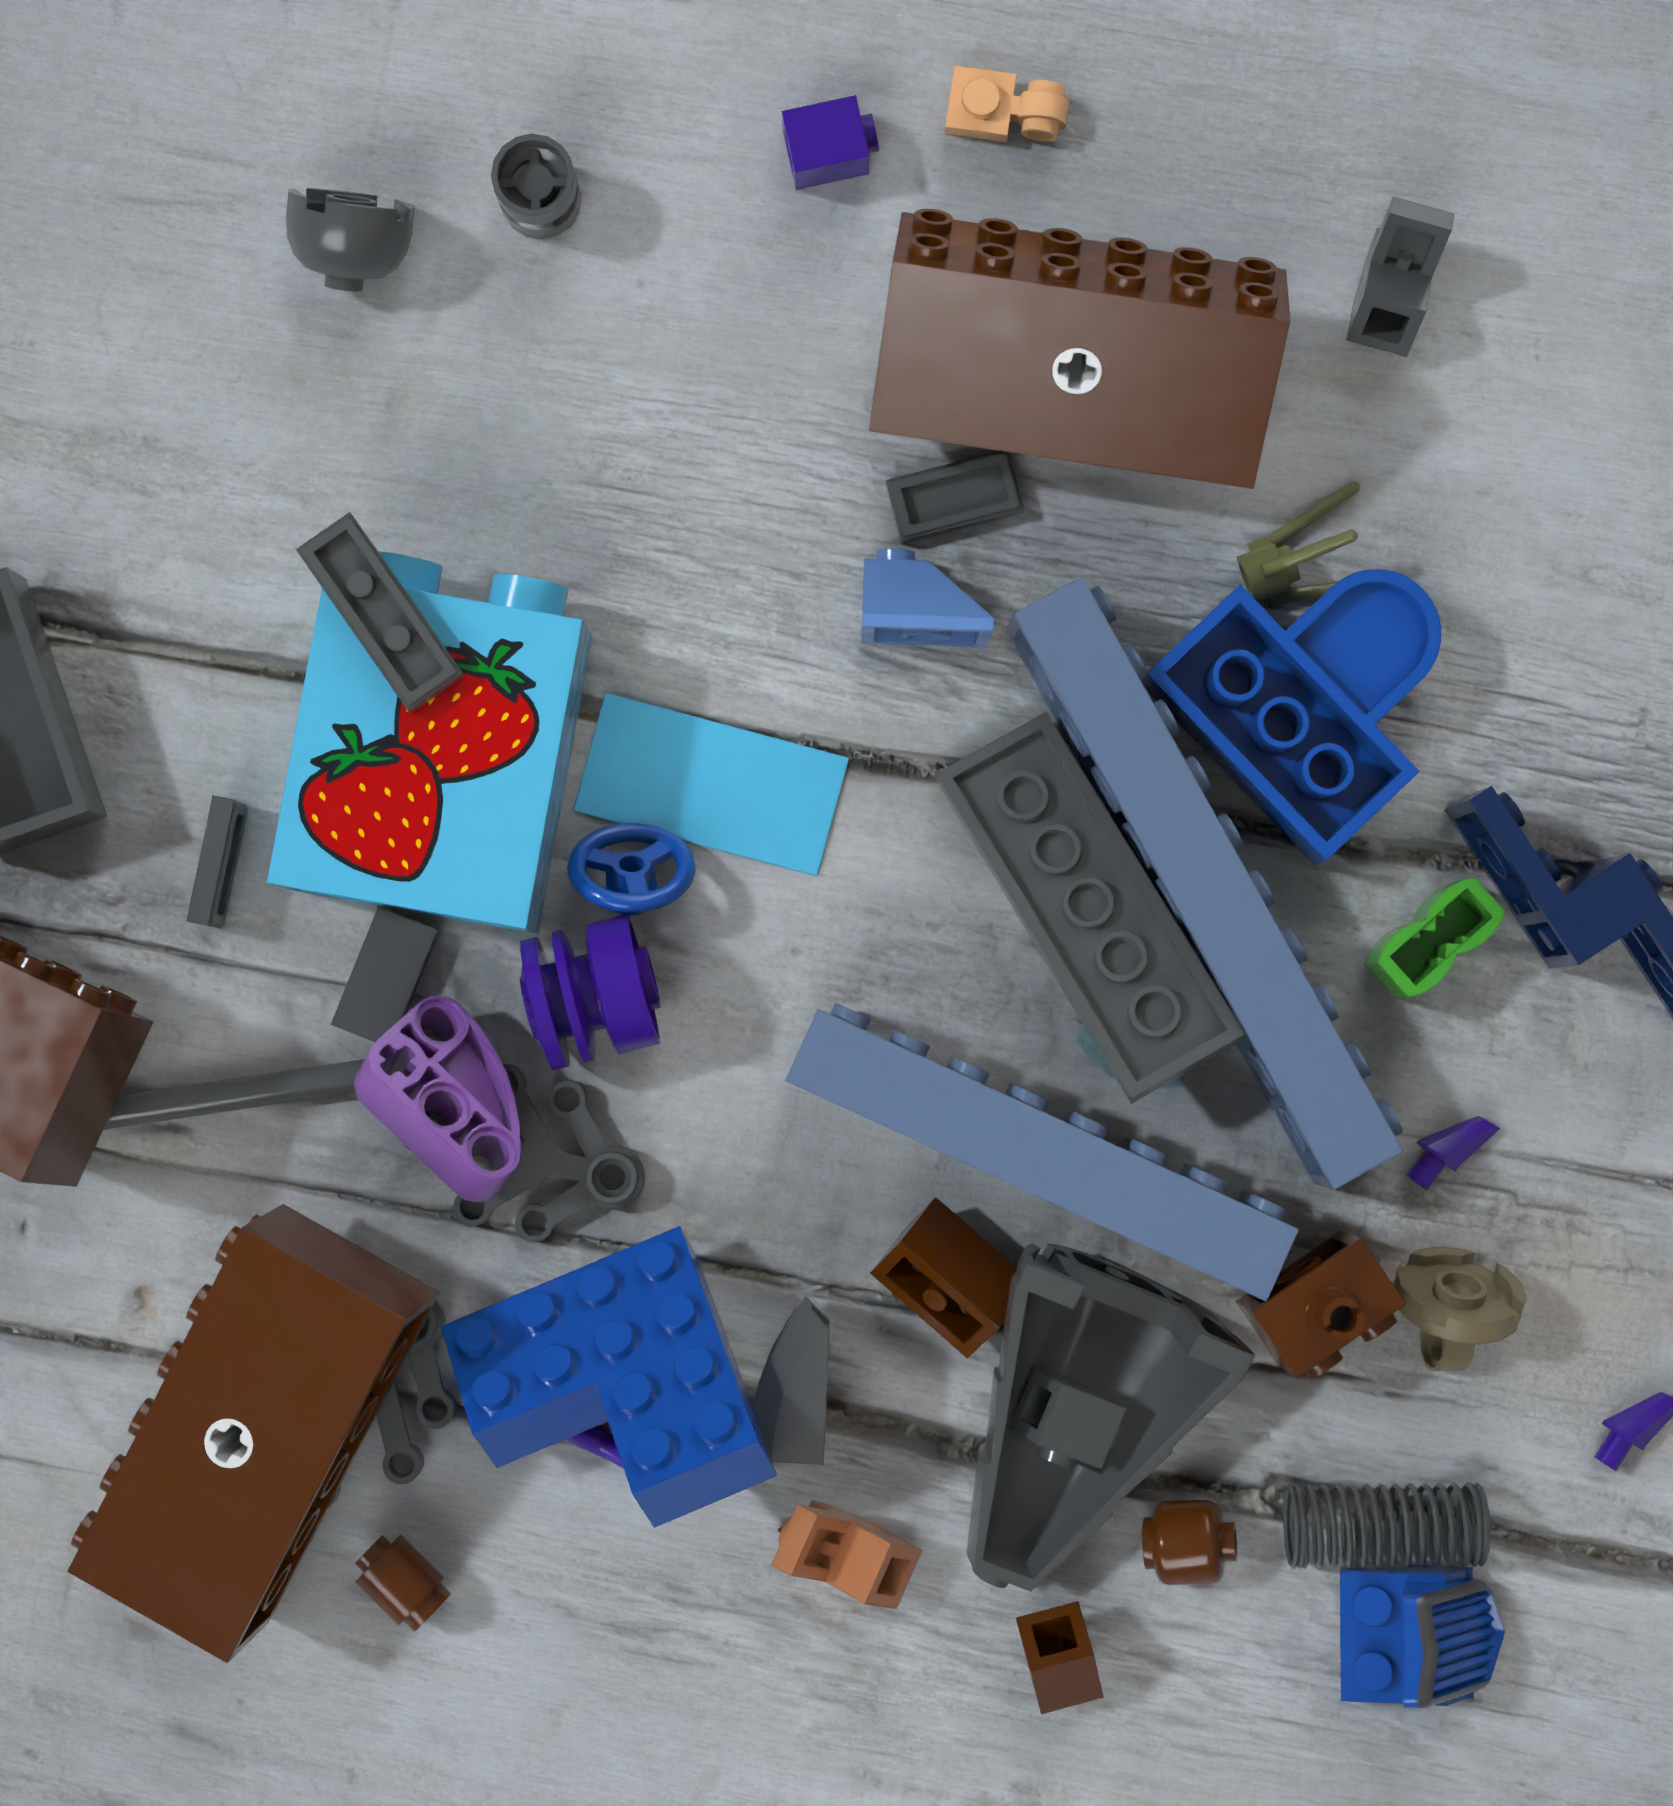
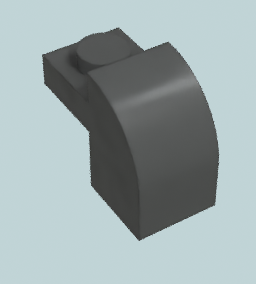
M1392 197L1382 225L1376 229L1363 267L1351 312L1347 341L1404 357L1408 356L1427 310L1432 277L1451 234L1454 213Z

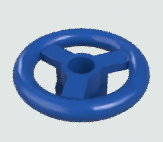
M621 823L600 828L581 839L570 853L567 872L573 888L588 902L622 915L634 916L660 909L679 899L691 886L696 866L689 847L673 833L648 824ZM622 842L650 844V846L639 852L628 851L617 854L601 850L606 846ZM673 858L676 863L675 875L667 884L657 889L656 866ZM587 867L606 872V888L599 886L589 877Z

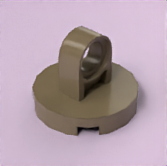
M1440 1246L1418 1249L1410 1254L1407 1265L1404 1267L1401 1264L1399 1265L1393 1285L1406 1303L1399 1311L1410 1323L1421 1329V1354L1429 1370H1465L1470 1365L1476 1344L1499 1342L1516 1332L1525 1305L1526 1295L1522 1283L1508 1268L1496 1263L1495 1271L1492 1272L1483 1266L1473 1264L1474 1252Z

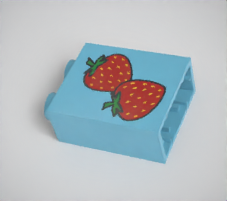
M378 551L465 676L413 713H410L322 588L267 883L299 892L538 934L592 635L582 619L564 616L569 589L562 585L520 575L493 574L488 603L438 594L443 568L441 565L412 556Z

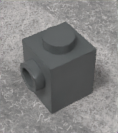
M1034 1367L1009 1427L1040 1446L1037 1455L1056 1465L1073 1470L1077 1460L1102 1469L1108 1452L1119 1439L1121 1420L1126 1408L1093 1389Z

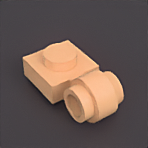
M954 65L945 134L1007 143L1011 121L1018 122L1019 126H1022L1021 135L1028 139L1044 142L1055 141L1058 139L1059 131L1066 128L1070 100L1064 96L1065 87L1057 82L1033 80L1028 83L1027 91L1022 92L1020 96H1014L1017 74Z

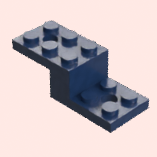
M1489 786L1463 797L1445 809L1454 826L1549 969L1580 965L1620 939L1673 1019V915L1670 914L1658 894L1663 891L1662 884L1646 861L1643 859L1635 861L1631 853L1599 860L1558 887L1556 882L1561 879V874L1557 865L1542 847L1539 846L1533 849L1520 827L1525 825V819L1516 803L1507 793L1502 792L1498 795L1494 788Z

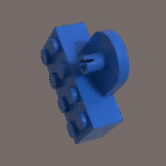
M1369 569L1350 574L1338 581L1285 631L1240 584L1147 672L1148 677L1142 679L1141 682L1157 701L1162 699L1166 703L1175 720L1297 848L1316 865L1327 861L1420 772L1375 724L1404 698L1433 667L1441 645L1440 618L1433 601L1416 582L1394 571Z

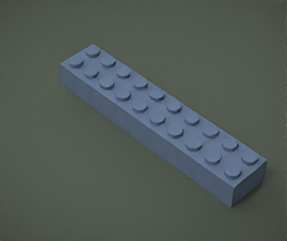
M1083 576L1014 613L1006 632L1095 792L1245 1032L1244 1040L1236 1045L1312 1182L1315 1185L1335 1190L1403 1152L1395 1137L1403 1133L1402 1126L1389 1103L1384 1098L1376 1102L1363 1079L1370 1076L1371 1072L1358 1047L1353 1041L1344 1044L1331 1022L1339 1018V1015L1327 991L1321 984L1312 987L1302 971L1300 964L1307 961V957L1299 940L1288 926L1280 930L1268 910V907L1275 904V900L1266 881L1258 870L1248 873L1236 852V850L1243 847V842L1231 819L1226 813H1222L1219 816L1215 815L1204 793L1211 790V785L1203 768L1194 756L1184 759L1173 739V736L1179 734L1180 731L1170 709L1162 699L1153 703L1141 682L1142 679L1148 677L1141 657L1130 642L1123 646L1119 643L1110 626V623L1116 620V615L1107 596L1099 586L1090 590Z

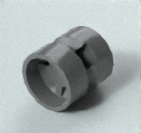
M538 134L518 136L502 146L494 158L491 179L503 215L511 227L526 237L536 239L555 237L570 228L579 214L582 198L572 160L563 146L548 136Z

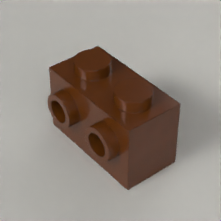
M935 1197L906 1226L870 1274L962 1355L968 1358L1004 1323L1010 1281L1017 1268Z

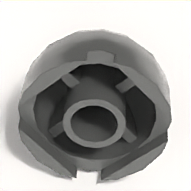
M295 188L288 190L287 239L294 256L305 268L325 275V287L343 291H362L363 280L387 276L399 267L406 256L412 236L415 207L410 203L394 199L393 209L377 207V196L365 193L306 188L305 196Z

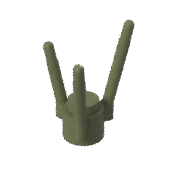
M1349 483L1270 535L1247 543L1249 552L1237 556V562L1245 587L1257 602L1268 599L1269 605L1273 609L1292 601L1317 599L1337 583L1330 582L1290 587V583L1300 580L1297 565L1356 541L1358 535L1355 530L1351 529L1335 536H1330L1293 552L1288 544L1278 548L1277 546L1357 494L1360 490L1359 483Z

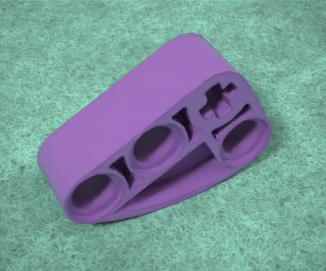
M441 995L429 996L420 1001L373 1044L355 1076L354 1088L356 1096L382 1124L457 1195L467 1201L485 1202L498 1194L520 1161V1123L515 1096L507 1072L494 1046L469 1013L453 999ZM422 1029L435 1031L444 1041L432 1040L426 1036ZM425 1112L438 1113L444 1117L448 1126L434 1123ZM473 1156H481L490 1161L495 1171L484 1170L478 1166Z

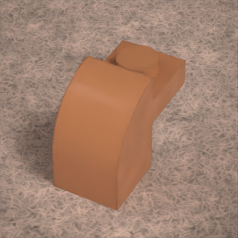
M811 1500L809 1506L797 1504L793 1516L784 1524L779 1535V1548L771 1565L793 1577L826 1582L863 1604L897 1609L922 1549L864 1519L836 1507Z

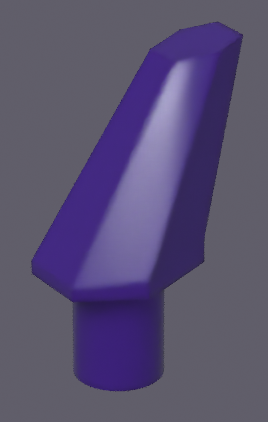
M1476 1116L1419 1139L1416 1143L1424 1152L1406 1176L1423 1189L1428 1190L1445 1166L1456 1172L1464 1161L1501 1128L1480 1116Z
M1659 1392L1605 1419L1602 1424L1611 1431L1594 1457L1617 1471L1633 1445L1644 1450L1651 1439L1673 1417V1396Z

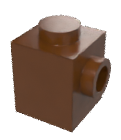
M1079 1601L1016 1617L1041 1714L1104 1698L1094 1652Z

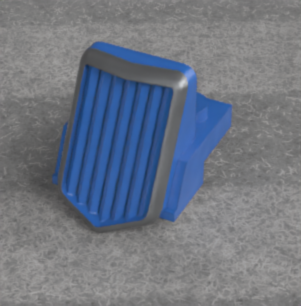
M1409 1565L1407 1569L1350 1567L1348 1569L1341 1566V1701L1404 1704V1708H1427L1433 1705L1448 1706L1468 1698L1474 1699V1692L1488 1685L1492 1678L1505 1629L1489 1585L1482 1580L1473 1579V1567L1452 1566L1450 1568L1449 1566L1435 1567L1424 1565L1421 1568L1419 1565Z

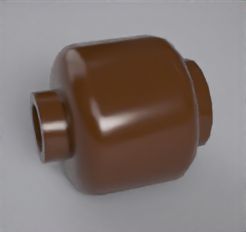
M1210 1500L1160 1502L1154 1510L1153 1517L1143 1518L1142 1549L1145 1569H1155L1158 1579L1166 1585H1212L1218 1583L1223 1576L1225 1562L1237 1561L1235 1522H1223L1219 1506Z

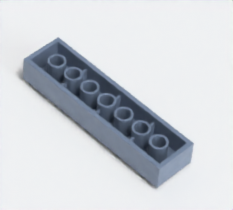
M835 1003L830 1014L817 1009L785 1079L786 1082L1267 1302L1299 1231L1298 1228L1283 1222L1288 1211L1287 1209L1246 1191H1243L1239 1201L1223 1195L1228 1182L1187 1164H1184L1180 1174L1164 1168L1163 1166L1168 1158L1167 1154L1134 1139L1126 1137L1122 1148L1104 1140L1109 1129L1108 1127L1078 1113L1068 1110L1064 1121L1044 1113L1049 1100L1019 1086L1009 1084L1005 1094L985 1086L990 1073L958 1058L951 1057L947 1068L925 1058L930 1048L929 1045L896 1030H893L889 1041L866 1031L871 1020L870 1018Z

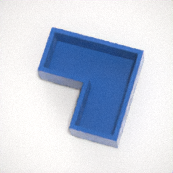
M680 1226L440 1326L472 1435L496 1468L608 1422L632 1495L654 1528L777 1476L701 1264Z

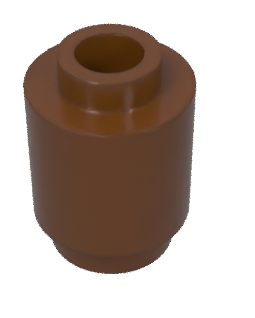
M401 1534L392 1543L382 1535L355 1562L363 1571L355 1583L397 1625L404 1621L414 1632L451 1594L440 1583L444 1576Z

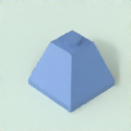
M881 549L877 551V559L864 558L861 643L987 648L993 633L994 618L931 562L915 560V552L906 549Z

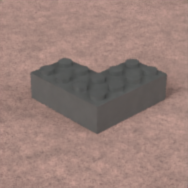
M7 567L0 569V854L107 817L27 579Z

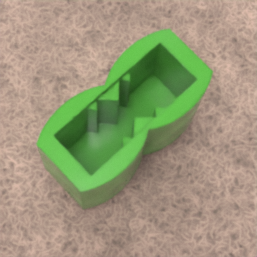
M1475 877L1446 884L1432 892L1421 903L1413 917L1412 923L1396 927L1378 940L1368 954L1365 966L1394 998L1419 995L1434 987L1445 977L1454 963L1456 954L1472 950L1485 942L1498 928L1505 910Z

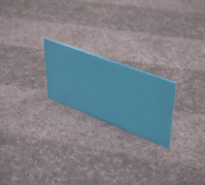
M605 692L573 811L619 824L640 823L653 825L673 833L686 842L817 877L849 758Z

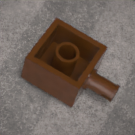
M1341 1230L1282 1269L1267 1302L1248 1293L1235 1301L1276 1363L1295 1378L1307 1373L1310 1379L1322 1375L1343 1359L1339 1350L1357 1337L1361 1336L1364 1342H1368L1390 1329L1397 1322L1393 1313L1406 1305L1363 1239Z

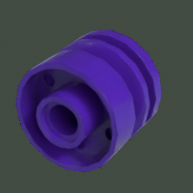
M628 914L586 924L587 954L575 956L571 944L563 931L552 933V946L555 962L552 963L547 962L544 949L538 937L520 941L522 959L520 987L524 1007L532 1034L543 1048L551 1070L570 1066L567 1038L574 1036L583 1063L594 1061L596 1053L594 1031L606 1028L612 1045L618 1054L661 1044L655 1009L661 1008V1001L647 947H639Z

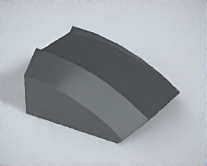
M806 1296L785 1323L770 1351L753 1403V1410L773 1463L824 1465L830 1320Z

